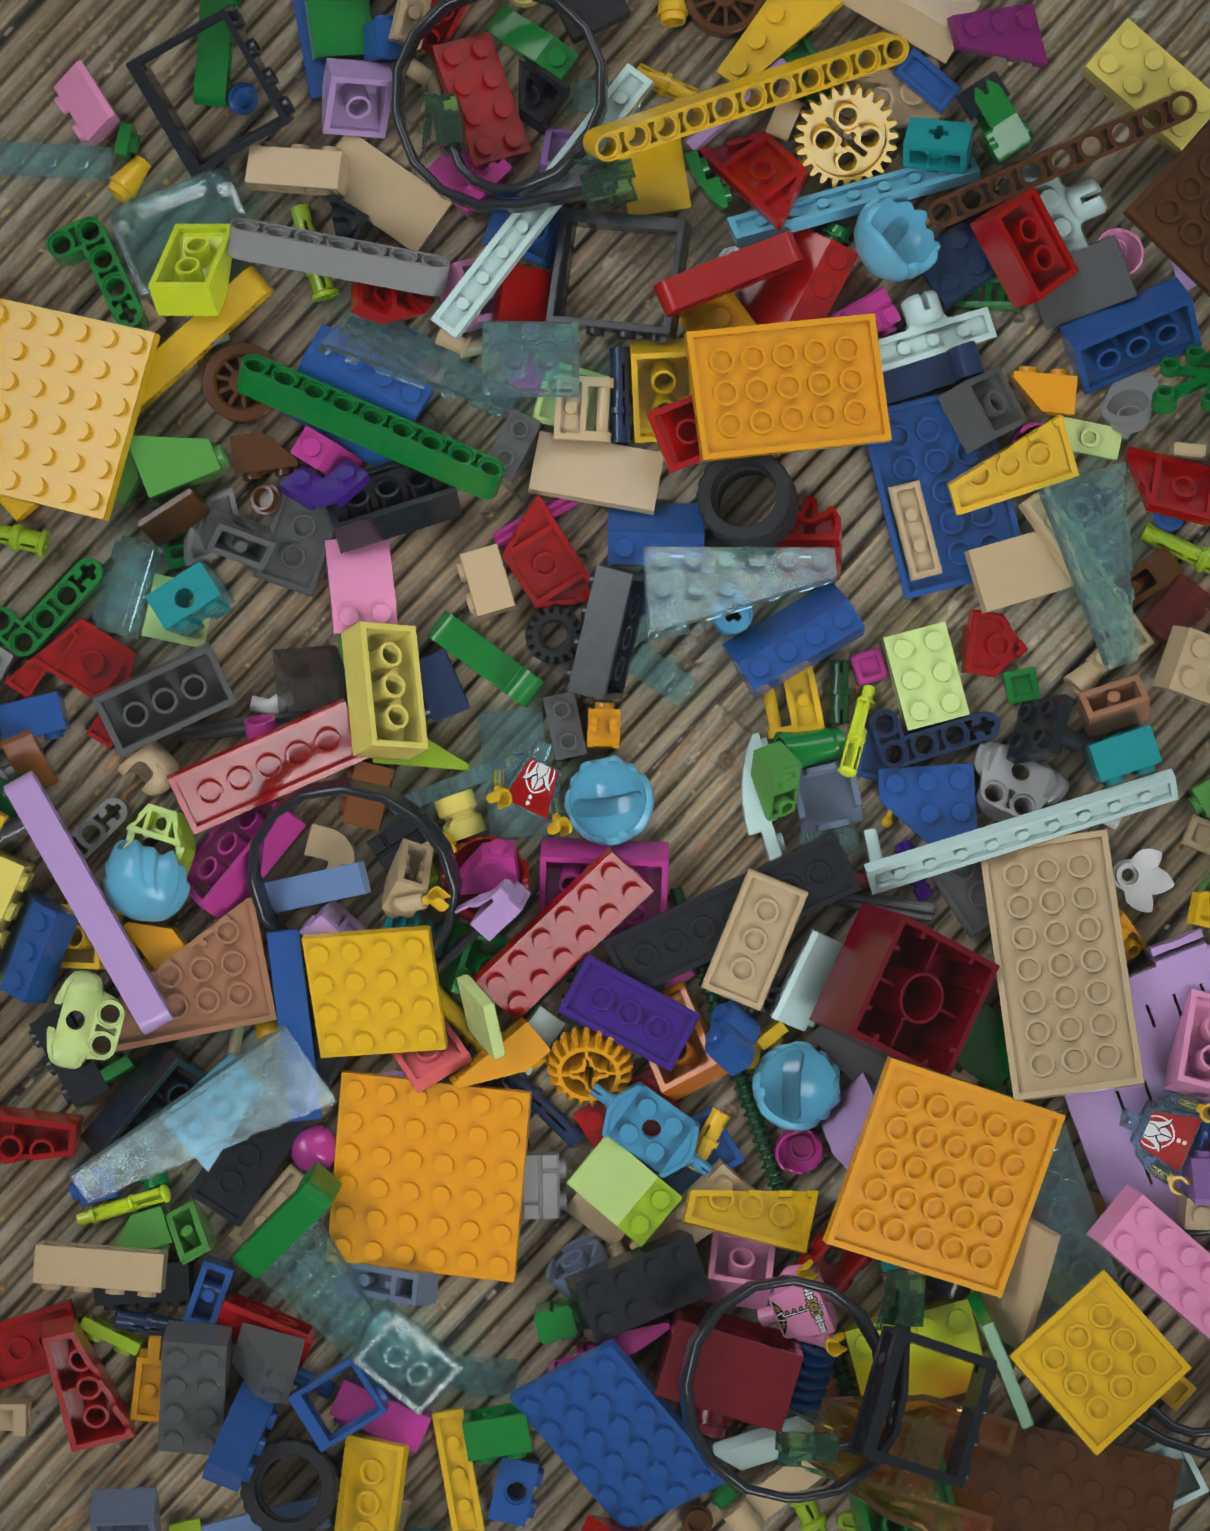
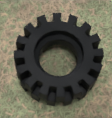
M556 606L546 607L536 612L529 620L525 633L526 643L531 653L538 660L547 664H560L569 661L576 655L574 641L577 634L581 633L582 627L577 617L569 610ZM558 623L565 628L567 639L562 646L550 648L544 644L542 631L548 624Z

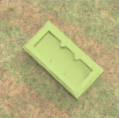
M1063 416L1074 453L1117 461L1122 439L1121 433L1113 430L1111 426Z

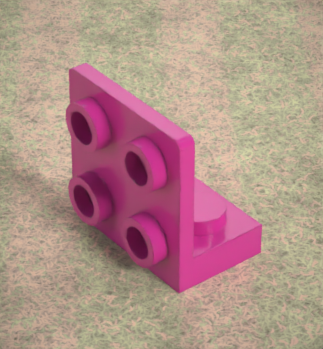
M458 138L459 150L465 165L471 170L460 138ZM448 149L427 168L448 188L479 200H488L491 195L475 190L458 173ZM504 158L499 163L493 161L488 166L471 170L477 177L495 184H504L514 174L512 166ZM453 203L468 219L475 213L473 210Z

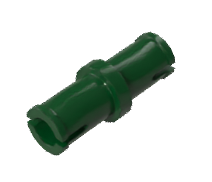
M829 660L830 688L827 689V696H830L829 724H850L849 696H852V689L849 688V660Z

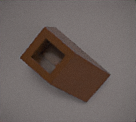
M262 432L230 436L234 473L238 477L243 476L244 481L263 479V473L275 472V477L289 476L294 472V469L301 465L299 460Z

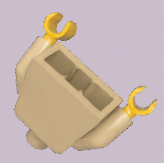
M443 832L450 841L455 853L457 848L454 845L457 842L450 834ZM403 838L385 880L381 907L388 917L399 918L404 916L410 918L413 917L417 910L426 909L429 904L440 912L448 909L449 904L444 899L451 897V895L444 889L434 886L427 893L432 857L435 855L434 852H436L429 842L420 844Z

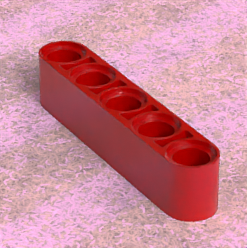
M786 231L666 278L655 284L653 289L666 317H671L793 269L802 264L805 259L792 231Z

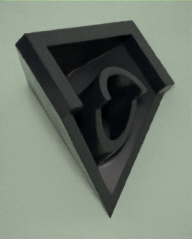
M518 59V113L524 123L542 135L569 98L570 86L545 68Z
M335 195L328 196L332 207L333 215L331 216L335 235L364 241L373 228L369 215Z

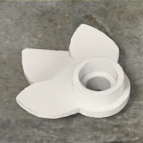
M1142 849L1132 859L1120 860L1113 867L1115 886L1124 891L1126 902L1132 908L1141 912H1152V895L1164 893L1174 887V882L1169 874L1158 867L1163 853L1155 849ZM1125 869L1132 871V878L1128 881L1123 880L1121 876Z

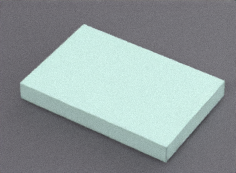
M798 1415L785 1419L782 1432L803 1434L804 1439H801L800 1446L807 1445L808 1442H827L825 1432ZM764 1427L712 1444L715 1456L741 1471L802 1451L780 1449V1446H783V1438L780 1437L781 1432Z

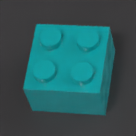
M1150 725L1137 726L1084 744L1081 749L1092 782H1101L1102 786H1110L1125 781L1124 774L1130 772L1132 776H1140L1155 771L1154 764L1163 762Z

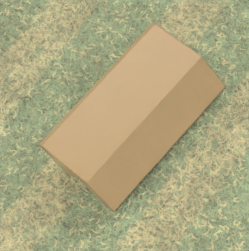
M841 0L848 8L893 34L904 37L907 42L945 64L954 50L947 18L952 15L976 12L981 4L979 0Z

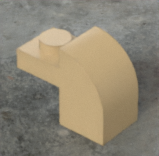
M317 823L312 824L304 855L329 861L327 869L357 862L355 846L345 833L332 827Z

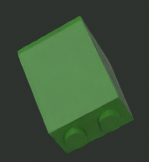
M134 435L132 437L129 449L149 498L158 503L179 495L188 488L193 489L228 475L226 466L230 465V461L224 447L221 448L220 444L216 445L210 439Z

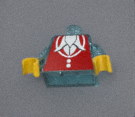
M535 739L529 755L512 750L507 756L492 766L490 784L485 791V794H487L486 800L491 804L497 802L498 810L512 806L545 821H548L549 818L552 822L547 826L548 833L555 835L560 832V837L563 838L572 832L573 826L571 821L564 817L560 791L561 772L546 764L553 746Z
M1182 1093L1160 1096L1155 1101L1147 1100L1141 1113L1126 1108L1121 1115L1119 1123L1121 1127L1133 1131L1130 1142L1135 1147V1156L1146 1171L1164 1184L1169 1183V1188L1175 1195H1185L1177 1189V1182L1179 1180H1182L1187 1185H1191L1189 1178L1175 1176V1172H1181L1202 1120L1210 1123V1116L1208 1114L1210 1103L1204 1105L1202 1100Z

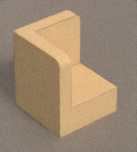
M0 1398V1431H13V1436H26L31 1431L32 1398Z

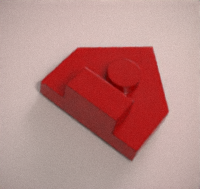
M970 609L968 625H963L959 657H963L961 673L995 677L1012 661L1027 652L1028 648L1017 637L1004 614L994 612L982 614L981 610Z

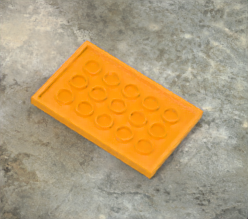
M875 313L688 331L684 334L701 462L886 443L892 440Z

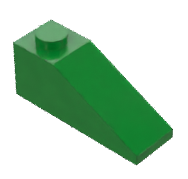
M504 4L485 28V32H490L493 38L522 60L545 68L564 83L580 63L579 54L554 35Z

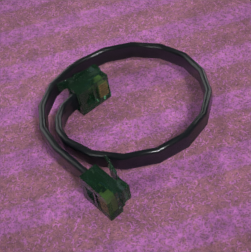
M440 0L410 29L393 67L392 115L394 126L410 166L442 199L480 214L526 213L581 200L585 201L589 211L639 200L634 177H636L635 167L631 158L616 162L582 159L587 154L583 148L584 135L588 130L602 125L608 111V67L591 26L564 0L532 1L558 10L584 35L596 64V105L581 140L553 168L516 184H495L477 177L465 165L461 153L469 152L470 147L462 104L455 92L437 95L436 93L423 95L426 120L423 127L421 157L426 159L427 142L431 139L433 117L439 148L445 157L451 156L458 173L475 190L496 198H520L560 181L575 165L592 166L594 169H600V171L580 175L581 186L521 199L479 200L444 186L420 162L406 126L404 115L405 76L420 41L448 13L478 0Z
M887 1271L885 1296L880 1304L881 1307L875 1326L864 1309L833 1285L794 1275L748 1281L711 1305L687 1341L677 1384L683 1427L704 1465L739 1492L783 1503H803L839 1496L874 1473L880 1463L865 1459L863 1463L840 1479L824 1474L821 1469L801 1465L802 1461L837 1462V1452L848 1451L852 1435L846 1439L838 1440V1435L826 1432L776 1431L775 1450H778V1465L802 1467L807 1472L834 1480L835 1482L830 1485L800 1491H777L745 1482L717 1460L698 1426L693 1382L701 1347L722 1315L753 1293L794 1286L824 1294L851 1315L868 1343L874 1359L880 1338L877 1330L882 1329L883 1323L894 1325L910 1332L911 1327H923L925 1276L908 1275V1272ZM908 1342L905 1345L885 1417L884 1431L880 1435L877 1451L886 1454L900 1434L909 1392L910 1343Z

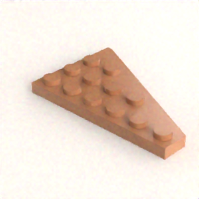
M252 897L245 899L149 973L174 1017L173 1020L145 1035L136 1023L122 996L117 998L124 1004L126 1014L115 1052L277 1020L259 920ZM109 1004L102 1009L101 1014L106 1021L114 1022L119 1019L120 1012L116 1006ZM105 1036L96 1037L93 1041L94 1049L99 1053H106L111 1049V1041Z

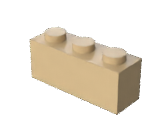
M265 141L261 142L260 146H249L245 183L253 191L314 196L335 195L345 198L350 160L340 148L333 146H323L322 150L310 149L309 146L304 144H292L291 148L280 147L279 144Z

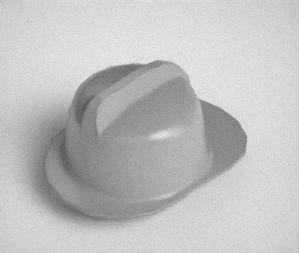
M1138 372L1113 383L1109 388L1100 413L1105 420L1109 421L1112 429L1121 433L1124 439L1128 440L1132 433L1139 432L1149 425L1152 413V393L1159 387L1157 379L1149 373Z

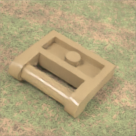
M557 375L554 440L611 443V433L608 432L610 390L614 389V378ZM588 387L598 388L596 431H586Z

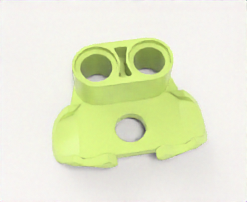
M85 970L73 972L65 980L54 1001L55 1004L59 1005L63 1003L57 1028L55 1030L54 1027L48 1026L46 1033L49 1060L57 1066L68 1069L80 1067L86 1059L106 1060L110 1058L118 1046L126 1014L124 1004L104 991L103 981L97 974ZM108 1004L114 1005L119 1009L120 1017L114 1022H108L102 1017V1008ZM79 1011L84 1015L85 1023L83 1027L72 1029L67 1025L66 1017L70 1012ZM96 1037H107L111 1041V1049L106 1053L97 1052L93 1046V1041Z

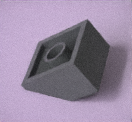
M1000 366L968 379L937 397L944 414L948 417L960 444L963 445L967 454L1029 422Z
M243 1323L231 1362L255 1397L263 1398L269 1403L286 1405L287 1397L290 1395L297 1374L305 1339Z

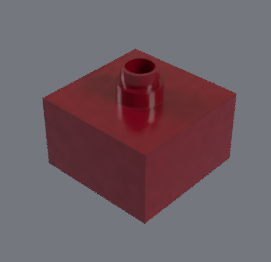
M862 903L809 1020L887 1059V1056L950 1076L1000 966L905 914Z
M691 1303L671 1312L670 1329L665 1332L654 1368L656 1396L680 1402L677 1384L686 1344L709 1308ZM724 1313L701 1347L693 1382L698 1426L703 1435L724 1438L728 1429L727 1425H733L735 1419L782 1432L804 1358L799 1341H796L794 1338H785L780 1329L770 1326L762 1327L760 1323Z

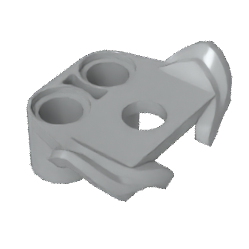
M984 741L979 745L974 764L978 775L981 776L980 788L975 793L976 810L981 814L1001 822L1020 816L1015 811L1014 805L1022 807L1026 814L1039 810L1042 806L1058 803L1069 789L1068 780L1044 761L1036 760V762L1020 763L1019 765H1023L1028 770V778L1026 780H1017L1012 775V767L1018 764H1013L1006 759L1009 745L992 741ZM985 792L994 794L997 802L987 799Z

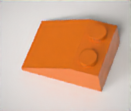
M684 981L662 991L661 994L701 1014L671 1072L649 1060L661 1092L675 1101L729 1074L705 1052V1038L711 1029Z

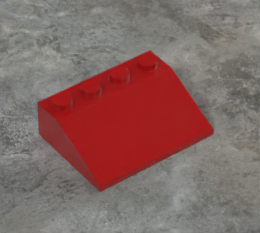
M808 229L793 232L805 261L793 269L738 290L739 301L756 325L827 318L858 258V253Z

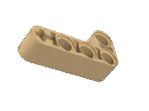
M802 1451L787 1456L751 1485L777 1491L805 1490L830 1472L839 1463V1459L834 1453ZM741 1492V1495L721 1510L722 1518L732 1531H762L765 1527L764 1522L788 1503Z

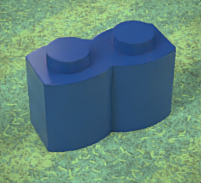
M731 1000L725 1004L721 1003L711 1013V1030L705 1038V1052L731 1076H734L749 1068L755 1055L754 1044L760 1032V1023L736 1001Z

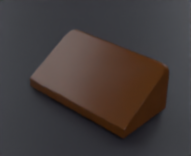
M188 488L140 519L137 524L155 544L162 546L207 517L210 510L201 494Z

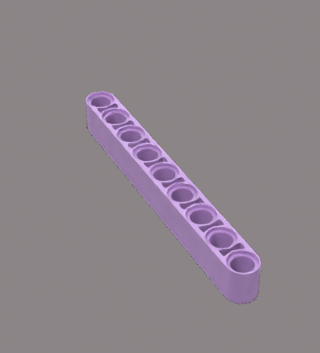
M31 770L3 786L6 795L141 1031L147 1035L173 1020L174 1017L35 773Z

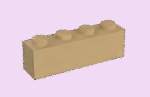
M41 1240L35 1244L32 1283L41 1284V1288L46 1290H60L61 1285L73 1286V1291L92 1292L93 1288L105 1289L106 1294L123 1295L125 1290L137 1291V1296L156 1297L157 1293H161L166 1288L168 1250Z

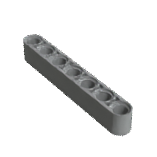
M246 218L234 219L230 224L227 253L232 258L427 296H441L446 291L450 262L447 258L440 255Z

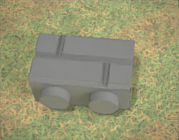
M560 1151L527 1152L522 1219H559L561 1210H567L566 1191H560V1178H566V1159H560Z

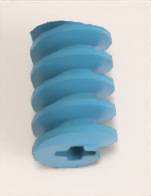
M729 593L716 601L712 609L711 619L718 632L727 636H735L748 628L752 621L753 610L747 598L740 594ZM735 607L739 611L737 617L740 620L732 619L728 622L725 619L727 612L724 609L732 610Z

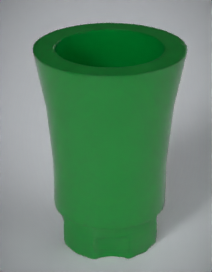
M838 728L776 732L774 736V743L781 741L802 763L801 770L834 762L835 759H842L846 744L845 735Z

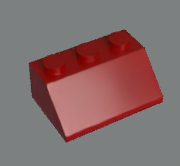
M1035 186L993 207L970 224L1014 309L1039 302L1079 271Z
M231 1291L225 1299L216 1325L233 1326L232 1344L237 1343L243 1323L305 1339L298 1366L300 1368L303 1367L319 1330V1327L235 1291Z

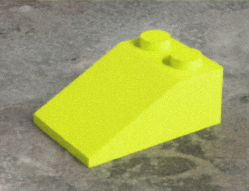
M230 224L174 225L148 285L158 316H219L227 296L232 257L227 253Z

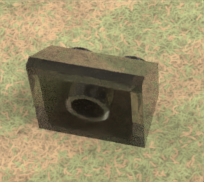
M336 645L273 650L279 713L315 711L342 698L345 699L348 705L345 669Z

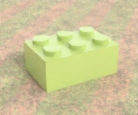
M946 622L880 639L904 731L970 714Z

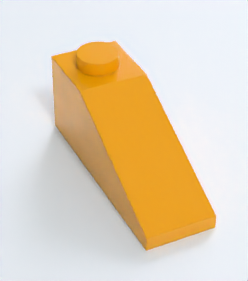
M521 1017L501 1033L505 1049L504 1056L494 1060L486 1049L483 1048L472 1058V1062L458 1069L448 1079L458 1089L525 1072L530 1068L536 1069L546 1061V1054L551 1050L528 1021Z

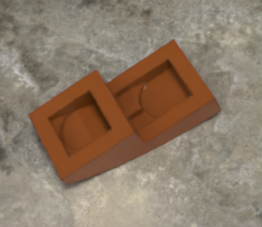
M30 729L0 741L16 773L24 775L32 770L44 789L59 783L56 772L45 758L42 746Z

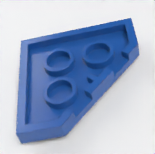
M974 763L877 769L879 801L927 844L977 829Z

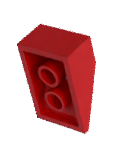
M692 395L646 413L669 473L701 463Z

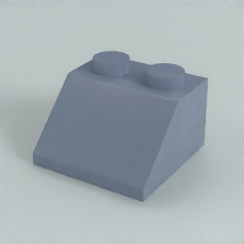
M141 1486L135 1489H117L108 1487L102 1490H93L89 1521L91 1531H161L160 1502L157 1488Z

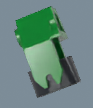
M994 71L969 86L956 99L969 120L975 119L984 134L978 143L986 151L996 167L1030 146L1032 143L1030 137L1033 133L1026 121L1020 119L1007 98L1011 94L997 72Z

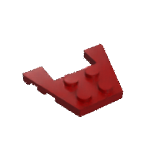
M81 618L11 674L4 683L29 698L44 673L49 671L92 698L93 695L130 678L136 652ZM98 714L86 734L111 749L113 742Z

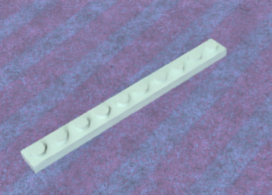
M629 63L626 64L608 88V111L602 125L632 115L654 86L651 79ZM594 107L546 170L553 168L581 140ZM606 138L599 142V152L605 148ZM586 154L560 181L532 192L524 198L576 187L596 162L597 158ZM562 205L526 213H512L438 308L431 321L458 341Z
M1167 769L866 863L864 868L872 895L1178 800L1176 777L1172 769Z

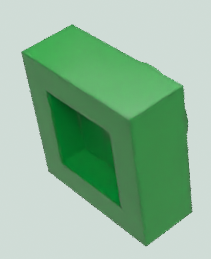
M120 122L114 154L118 159L130 161L132 154L138 153L140 135H137V129L132 124Z
M1035 667L1002 673L1008 704L1041 698Z
M121 1053L106 1061L107 1067L100 1070V1073L105 1082L114 1084L132 1073L139 1064L134 1056H123Z

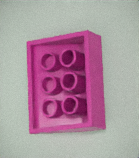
M542 837L539 913L608 847L648 881L654 891L605 938L666 910L669 842L627 841L614 846H602L586 839Z

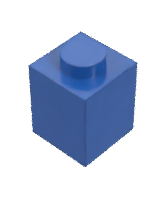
M377 15L374 20L363 25L364 61L390 63V66L395 65L403 45L388 40L393 20L392 15Z

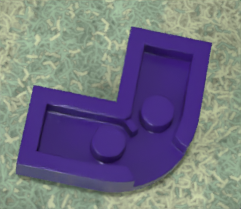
M345 459L324 479L303 465H300L279 486L284 495L301 506L315 511L316 506L323 507L336 503L338 508L342 507L371 481L369 473Z

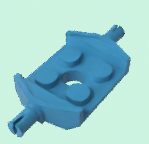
M637 1082L618 1094L614 1092L613 1095L598 1083L590 1091L589 1094L605 1104L607 1108L602 1136L605 1138L608 1136L659 1173L658 1176L660 1178H664L686 1165H690L704 1177L713 1168V1166L697 1156L696 1145L700 1124L642 1082ZM647 1120L657 1121L661 1126V1132L655 1136L647 1135L643 1129L644 1122Z

